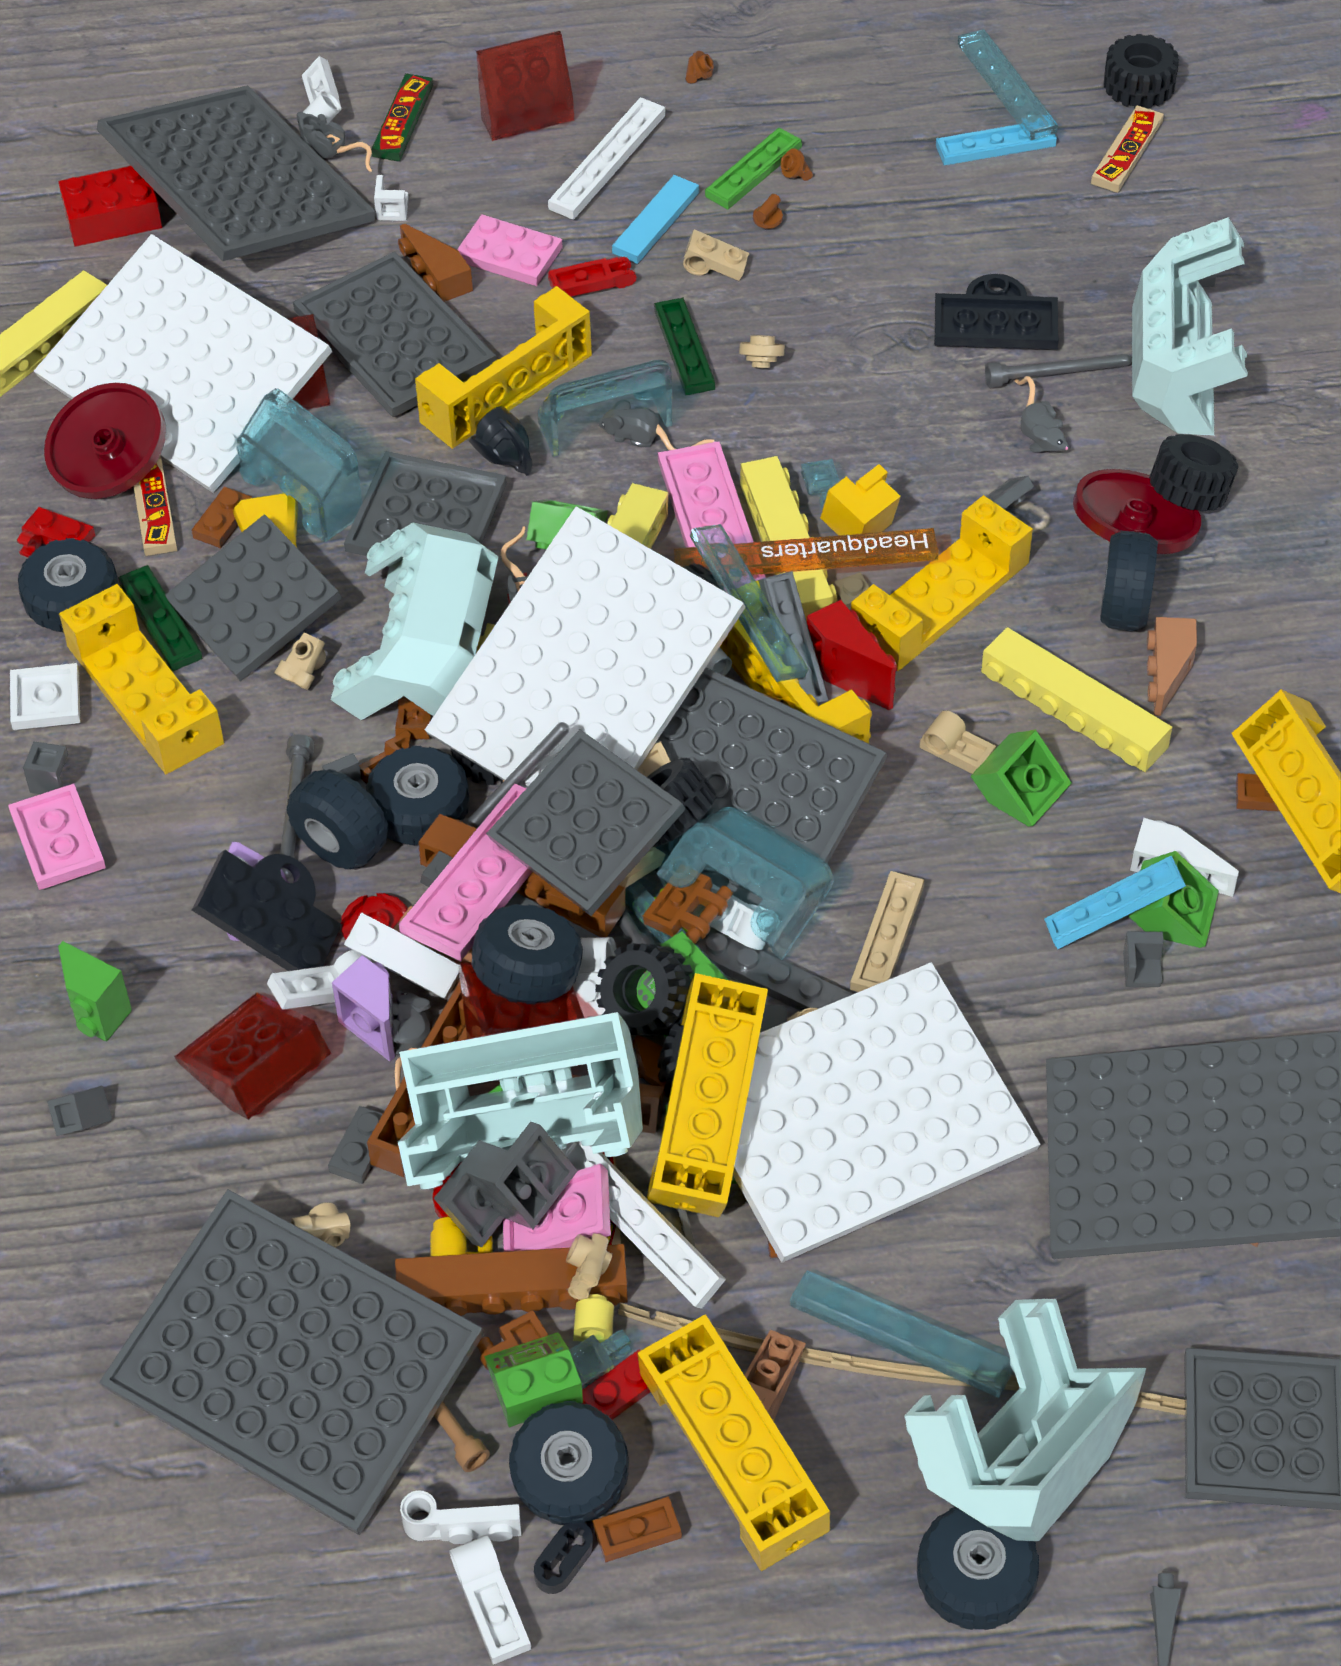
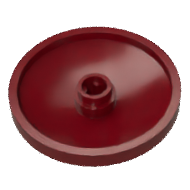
M106 383L81 392L59 411L47 432L44 457L50 474L62 488L82 498H107L130 489L150 472L161 455L166 438V424L163 413L148 393L131 384Z
M1104 469L1091 472L1079 481L1073 497V507L1077 516L1095 534L1110 542L1111 535L1120 531L1147 533L1158 541L1157 554H1172L1189 548L1195 542L1201 527V515L1198 510H1190L1167 501L1154 490L1155 487L1151 486L1150 475L1137 471Z

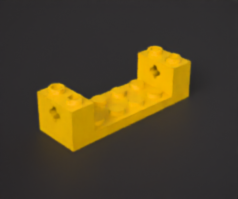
M556 286L533 301L536 335L525 343L518 345L501 359L495 360L478 374L471 376L466 382H462L440 363L424 371L415 378L420 423L450 448H455L476 434L478 423L492 409L504 406L510 411L592 356L590 311Z
M983 495L962 512L960 538L892 594H887L875 584L871 585L851 602V609L856 612L863 627L875 635L882 650L894 658L897 664V671H899L1029 564L1033 529Z
M757 580L730 593L729 595L742 601L746 608L720 645V648L732 660L733 669L748 687L757 692L783 699V704L869 744L872 711L864 699L860 700L851 689L818 706L815 698L811 694L807 695L800 687L796 675L793 672H788L781 664L778 654L773 649L770 650L768 648L776 644L759 581Z
M118 584L59 613L67 647L165 775L224 744L217 709L201 689L189 694L139 630L134 604Z
M1280 689L1231 734L1328 888L1341 893V772L1316 736L1326 726L1312 704L1305 699Z
M695 973L687 994L681 1024L684 1027L659 1152L653 1165L647 1199L651 1203L720 1217L728 1202L768 989Z
M706 1314L637 1352L641 1377L659 1406L667 1404L737 1518L740 1525V1538L760 1571L767 1569L830 1531V1510Z

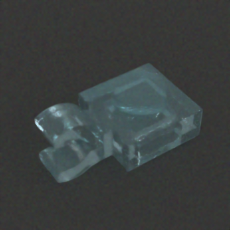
M832 459L801 464V474L808 495L818 493L821 511L823 510L828 490L840 481Z
M623 1329L617 1331L601 1343L592 1335L569 1349L582 1383V1390L601 1376L615 1369L612 1360L622 1359L632 1352L629 1346L631 1341Z

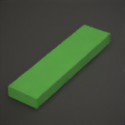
M777 128L705 189V197L727 210L730 209L781 165V159L790 149L799 150L802 147V140L781 128Z

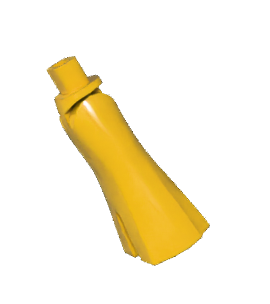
M288 493L244 499L234 507L233 514L241 532L265 514L297 547L298 503Z

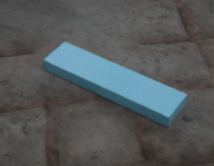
M1047 119L936 138V148L943 165H950L1055 147L1057 138Z
M673 175L612 245V253L620 257L625 256L630 261L638 264L699 194V185Z
M1169 856L1044 918L1053 943L1057 949H1060L1186 885L1173 857Z

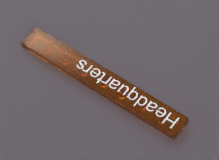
M934 528L674 548V562L677 565L685 567L694 563L700 564L718 577L938 560V547Z

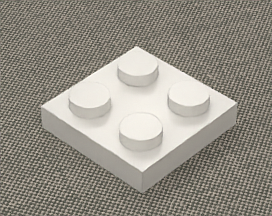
M77 663L10 670V721L13 730L80 723L79 670Z

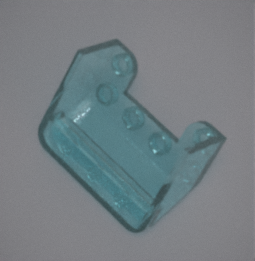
M278 388L273 389L264 395L237 438L236 450L240 459V474L248 484L255 486L262 485L269 478L279 485L284 494L287 496L291 495L300 502L303 515L302 524L306 531L311 535L315 534L322 541L326 542L354 522L362 504L357 456L349 443L282 390Z
M725 807L714 812L685 832L657 873L664 887L669 883L675 887L683 888L693 884L707 865L762 898L763 900L751 917V929L759 939L770 946L775 957L781 960L785 958L834 883L833 873L826 862L732 807Z

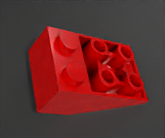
M839 600L807 615V625L822 679L846 691L852 689L857 696L887 710L893 709L897 664L890 654H886L882 650L875 635L863 627L856 612L852 609L849 610L843 601Z

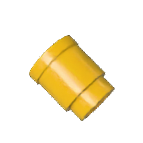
M450 1217L437 1219L433 1223V1230L430 1233V1257L493 1253L492 1236L489 1237L483 1247L478 1246V1252H467L466 1236Z

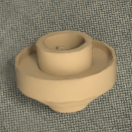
M750 335V342H740L739 354L746 355V360L752 361V367L770 368L771 362H777V356H784L785 345L776 344L775 336Z

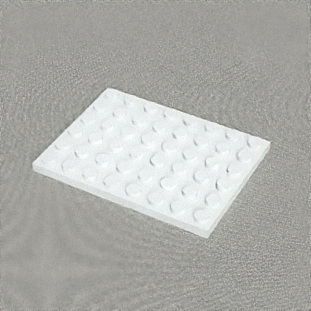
M151 234L36 367L34 372L40 379L70 399H73L89 388L106 383H127L144 390L159 406L165 419L166 438L161 452V459L214 493L332 353V350L325 342Z
M576 506L433 716L425 731L430 736L505 781L558 723H567L570 728L569 733L520 784L524 788H527L579 729L638 770L746 607L742 601Z
M931 962L759 1034L733 1176L778 1258L783 1263L1032 1153L1038 1149L1040 1143Z

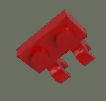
M38 507L22 526V533L17 538V543L24 545L19 554L29 557L42 543L47 545L54 540L74 538L90 542L95 536L94 526Z

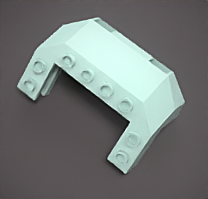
M1229 217L1171 238L1143 269L1132 306V397L1143 411L1178 434L1214 436L1213 388L1248 376V371L1245 368L1247 352L1242 345L1234 347L1233 330L1228 329L1212 335V302L1198 281L1244 264L1242 256L1244 241Z
M411 523L402 530H396L381 543H375L367 553L368 562L365 574L371 576L388 566L389 571L384 587L394 593L389 603L390 612L388 620L382 630L384 635L381 647L369 656H363L357 663L347 669H341L333 680L334 689L331 700L360 720L365 719L403 696L434 716L476 654L498 556L467 533Z
M618 1012L399 1052L415 1125L398 1141L407 1186L420 1184L421 1189H430L442 1185V1180L451 1175V1172L466 1158L479 1140L509 1150L530 1121L540 1124L561 1150L567 1148V1143L581 1141L582 1146L592 1145L593 1154L604 1152L605 1157H614L627 1153V1148L633 1145L643 1130L636 1059L629 1027ZM587 1064L589 1075L572 1078L571 1066ZM499 1080L500 1086L503 1091L469 1096L467 1085Z
M1056 1299L1015 1300L998 1318L1000 1333L1005 1339L1010 1356V1365L1016 1375L1019 1389L978 1434L965 1395H951L937 1411H935L931 1395H924L904 1415L907 1431L911 1435L918 1457V1466L923 1473L927 1489L987 1527L1016 1541H1040L1109 1459L1137 1402L1146 1368L1077 1369Z

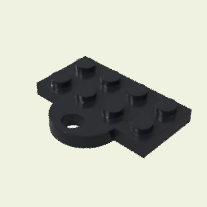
M987 274L976 278L969 284L966 294L935 293V346L1058 350V297L1027 296L1025 287L1018 280L1004 274ZM991 287H1000V288H1002V290H1000V291H994V290H991L990 288H991Z
M227 850L222 851L218 855L192 908V911L287 971L323 967L342 925L313 906L316 890L310 872L297 859L285 854L268 855L252 867ZM281 868H285L292 873L293 883H288L283 879Z

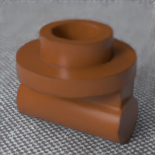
M696 51L689 58L686 72V81L693 84L701 77L708 79L712 76L714 64L708 54Z
M790 149L782 157L781 171L785 177L793 179L799 176L804 181L812 178L813 173L800 150Z
M771 194L762 206L754 210L753 221L757 226L771 229L781 224L783 213L778 208L781 199L777 194Z

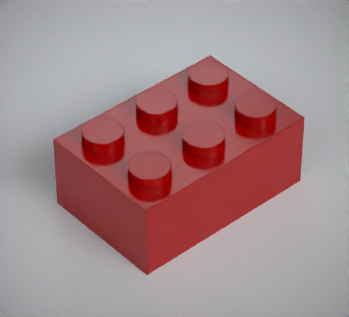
M131 165L58 181L74 247L162 228L154 189Z

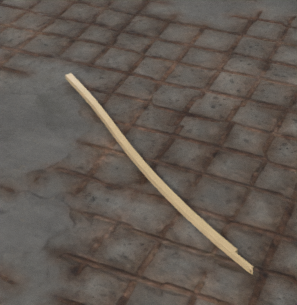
M620 1303V1310L618 1309L619 1315L674 1332L692 1322L691 1320L656 1311L655 1319H650L649 1311ZM714 1327L726 1346L757 1353L765 1340ZM805 1348L799 1361L834 1369L913 1381L1018 1391L1019 1389L1016 1375L900 1364ZM1139 1392L1135 1407L1185 1415V1400Z

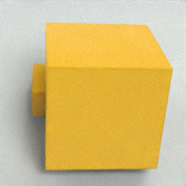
M880 464L857 480L856 484L846 476L827 492L820 519L848 545V536H850L851 540L858 539L862 544V548L865 545L864 538H875L893 522L901 496L885 482L888 472ZM852 541L851 546L856 549L859 547V543Z

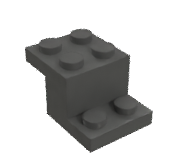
M530 1121L509 1150L479 1140L437 1193L434 1200L472 1244L483 1247L504 1218L534 1229L577 1173V1169L540 1124Z

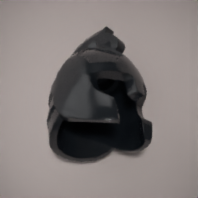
M504 406L492 409L478 423L476 435L469 439L470 444L490 463L514 466L517 472L524 473L526 476L529 475L532 471V459L528 451L529 438L525 428Z

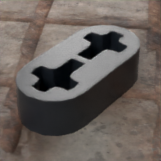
M583 1522L575 1524L565 1523L534 1564V1579L541 1591L547 1594L562 1592L590 1557L593 1551V1533L588 1525ZM579 1535L582 1536L583 1546L576 1544L567 1554L566 1552L569 1548L568 1537L576 1539ZM561 1561L559 1565L560 1577L552 1576L549 1580L545 1579L544 1569L553 1570Z

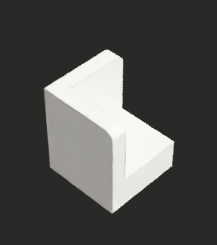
M377 175L374 195L376 219L406 221L408 192H405V190H385L383 175Z

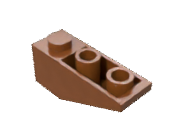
M407 224L400 225L401 238L398 239V245L402 255L409 257L413 270L422 276L424 282L444 302L473 291L471 268L458 250Z

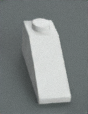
M1143 819L1134 848L1130 871L1139 872L1143 861L1177 851L1219 890L1218 893L1233 897L1239 873L1236 868L1178 826L1170 825L1163 821Z
M363 913L360 914L344 943L345 946L358 955H363L372 962L380 963L389 971L446 1000L464 969L451 960Z

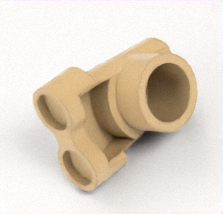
M304 632L300 639L294 643L287 659L280 661L274 673L308 690L315 678L312 675L313 671L321 668L325 663L326 653L323 649L325 643Z
M333 1203L319 1204L309 1212V1215L291 1218V1224L335 1248L340 1246L345 1239L349 1238V1217L346 1212L339 1213L336 1205Z
M593 1233L589 1239L578 1234L574 1239L566 1258L567 1263L578 1267L568 1290L571 1297L578 1300L587 1299L591 1287L598 1285L601 1274L603 1275L607 1270L612 1253L606 1251L609 1240L605 1236Z

